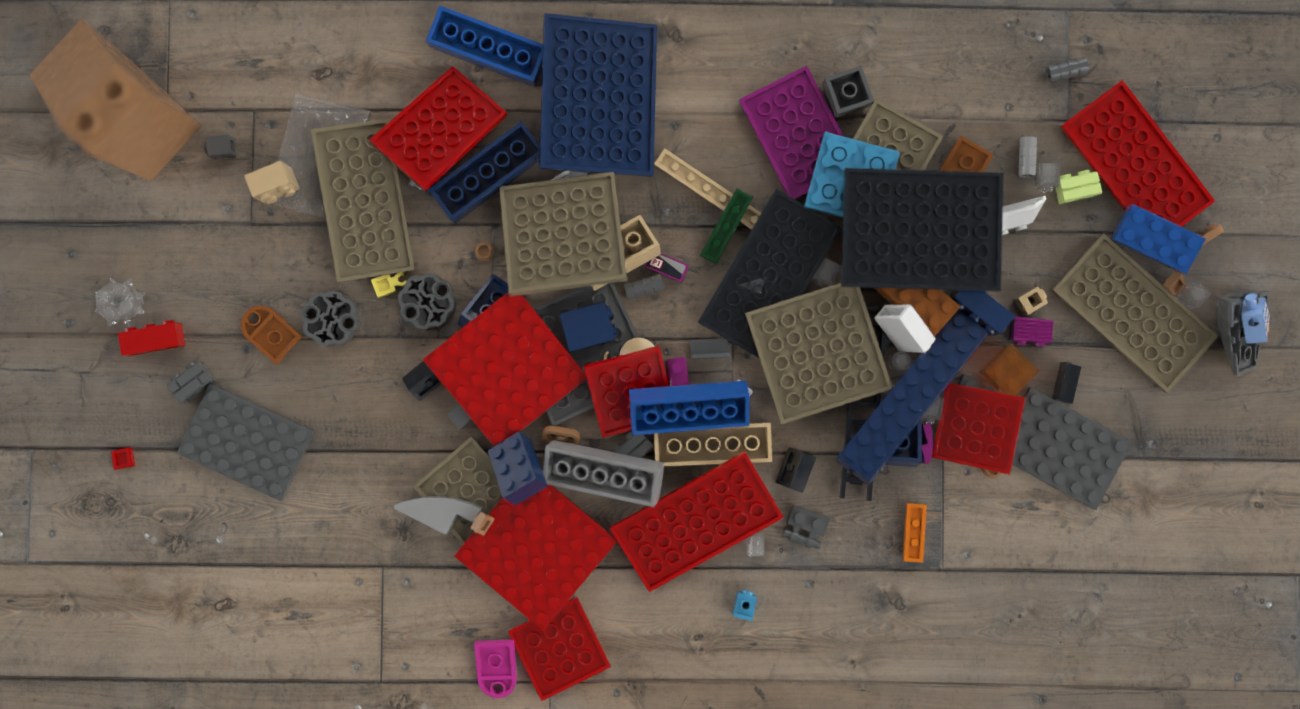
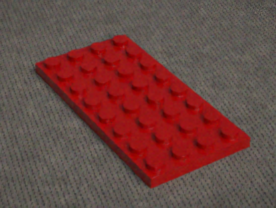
M1123 80L1060 126L1092 170L1098 172L1099 179L1124 211H1126L1128 205L1134 204L1182 227L1215 202L1212 195Z
M743 451L661 497L654 507L645 506L611 525L610 530L645 587L651 592L781 520L784 516L746 451Z

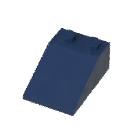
M492 274L461 313L457 324L464 327L509 291L508 284Z
M921 420L885 465L917 467L922 463Z

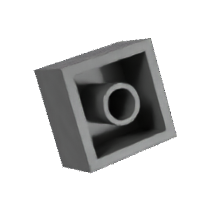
M862 65L826 77L822 83L835 119L869 108L874 103Z

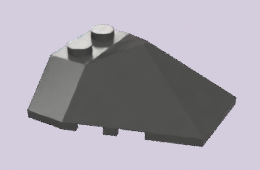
M1238 291L1220 296L1217 301L1218 333L1235 376L1256 369L1261 347L1257 343H1246L1241 316L1243 301L1246 295L1254 293L1258 295V298H1265L1267 306H1269V291ZM1254 322V326L1259 324V322Z

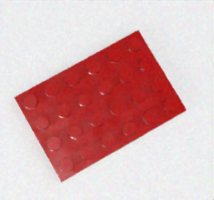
M452 66L370 138L369 141L421 189L426 191L507 117V112Z

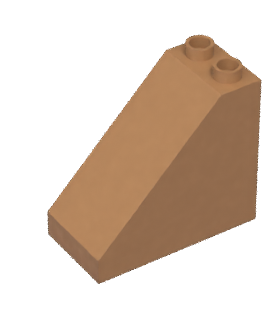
M83 19L70 30L29 75L59 127L90 155L149 181H152L202 126L99 31Z

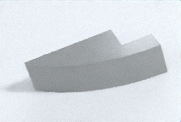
M428 496L395 504L394 509L446 535L449 533L458 515L473 522V519L482 511L483 507L459 498Z

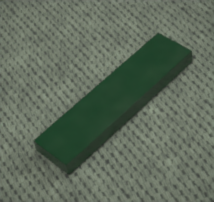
M736 188L700 253L701 257L717 264L754 198L753 196Z

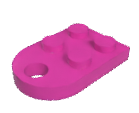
M514 639L475 641L474 647L479 687L490 697H506L514 690L517 683ZM501 684L503 686V690L497 691L494 689L493 685Z

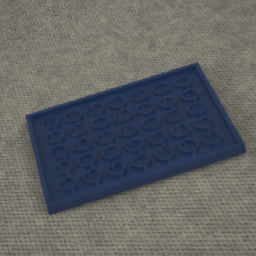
M544 14L539 169L589 173L614 172L617 175L654 176L657 25Z

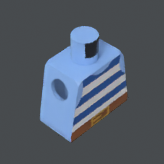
M1254 293L1248 294L1243 301L1241 314L1246 343L1268 342L1271 318L1266 299L1258 298V295ZM1254 322H1259L1257 326H1254Z

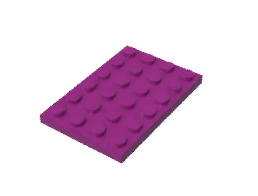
M805 66L739 99V103L786 194L795 200L808 194L824 132L843 136L808 66Z

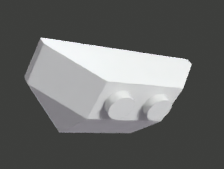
M1041 196L1003 206L1002 235L1008 234V230L1014 228L1016 232L1027 229V225L1033 223L1046 197Z

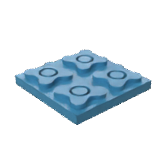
M824 132L804 207L843 218L844 169H896L900 152Z

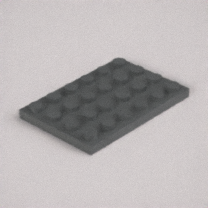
M209 384L177 454L274 499L283 501L315 431L214 384Z
M1029 387L1024 395L1026 399L1012 465L1086 506L1097 510L1132 442L1036 389Z

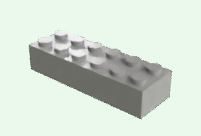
M553 440L546 446L543 474L546 483L549 485L654 507L660 499L664 471L663 462Z

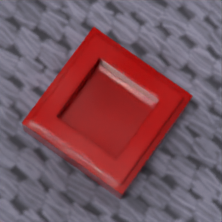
M132 447L111 451L114 470L136 466Z

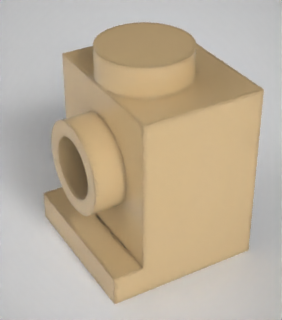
M1039 287L1032 288L1013 300L1023 316L1031 314L1048 303L1046 293L1039 289ZM1029 297L1033 299L1032 304L1028 300Z

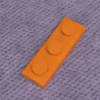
M906 503L902 559L905 562L923 563L926 504Z

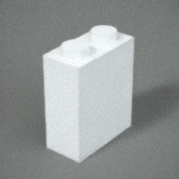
M885 305L874 318L900 352L925 353L935 341V337L911 305Z

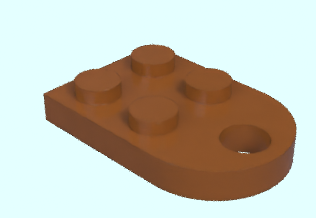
M960 135L939 171L984 172L994 154Z
M266 306L250 308L241 320L243 335L276 365L283 360L303 337L275 310ZM254 313L259 317L256 324L250 322V316Z

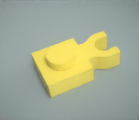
M404 272L396 273L394 277L387 274L371 279L378 299L396 293L395 287H404L406 285V281H398L400 277L405 276Z

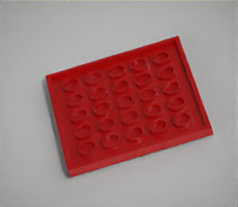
M509 291L423 358V361L494 446L524 429L587 379L584 371L523 295L510 296Z
M547 484L546 488L516 506L502 498L488 514L494 518V521L485 535L474 531L454 555L455 558L542 631H544L618 542L607 530L557 488Z

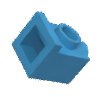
M743 589L742 592L737 591L732 612L733 617L753 621L757 596L753 595V591ZM748 602L749 607L743 608L742 604Z

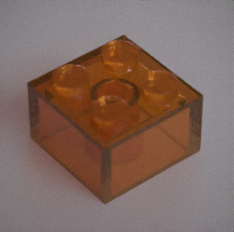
M1012 344L1005 345L979 371L1000 393L1015 396L1039 372Z

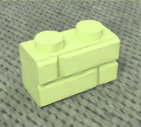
M1090 170L1080 171L1078 176L1074 177L1071 174L1062 175L1059 177L1060 180L1054 182L1059 204L1102 194L1097 171L1091 173Z

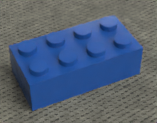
M1132 204L1128 205L1111 240L1174 271L1187 274L1206 238Z

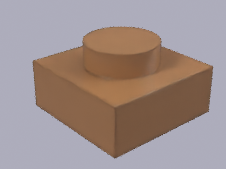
M1176 271L1163 284V287L1175 298L1187 286L1182 274Z
M480 512L473 519L470 529L485 535L494 518L484 512Z

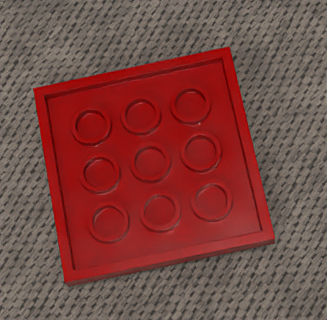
M659 345L583 365L602 438L632 430L630 389L669 387Z
M950 383L944 392L932 458L1010 475L1026 398Z
M578 596L570 599L544 631L530 620L507 631L510 638L514 639L515 648L541 702L611 667Z

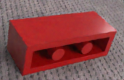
M174 320L162 321V325L158 326L155 323L145 324L142 329L129 327L124 329L125 332L118 333L121 356L130 357L186 346L182 324L175 323Z

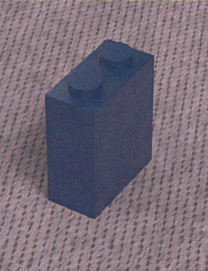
M605 302L560 314L570 352L615 340L614 336L618 334L615 324L611 325L609 317H612L610 305L606 306Z

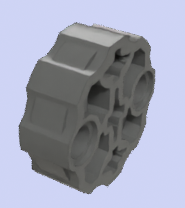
M431 273L409 278L398 295V303L401 309L400 314L403 319L422 330L445 326L457 307L452 286ZM415 282L419 284V290L413 289L415 287ZM442 286H446L448 290L444 296L439 294V289ZM409 295H416L419 298V301L416 299V297H410ZM423 296H425L428 299H431L429 301L431 307L424 305L426 301ZM435 303H437L439 307H445V310L439 309ZM411 308L416 310V315L413 318L408 317V310ZM436 314L442 315L440 317L441 321L435 320L437 318Z
M332 290L324 293L318 292L311 296L308 304L302 309V329L306 336L313 339L318 345L327 347L346 345L352 341V337L360 330V309L355 301H352L343 293ZM331 298H333V299H334V298H338V299L341 300L342 302H341V303H340V302H339V303H335V302L331 301L330 299H331ZM315 309L316 317L311 319L309 313ZM329 317L335 318V319H334V322H333V321H329L328 318H329ZM348 319H352L354 322L353 327L350 329L346 326ZM321 335L330 336L332 340L323 339Z

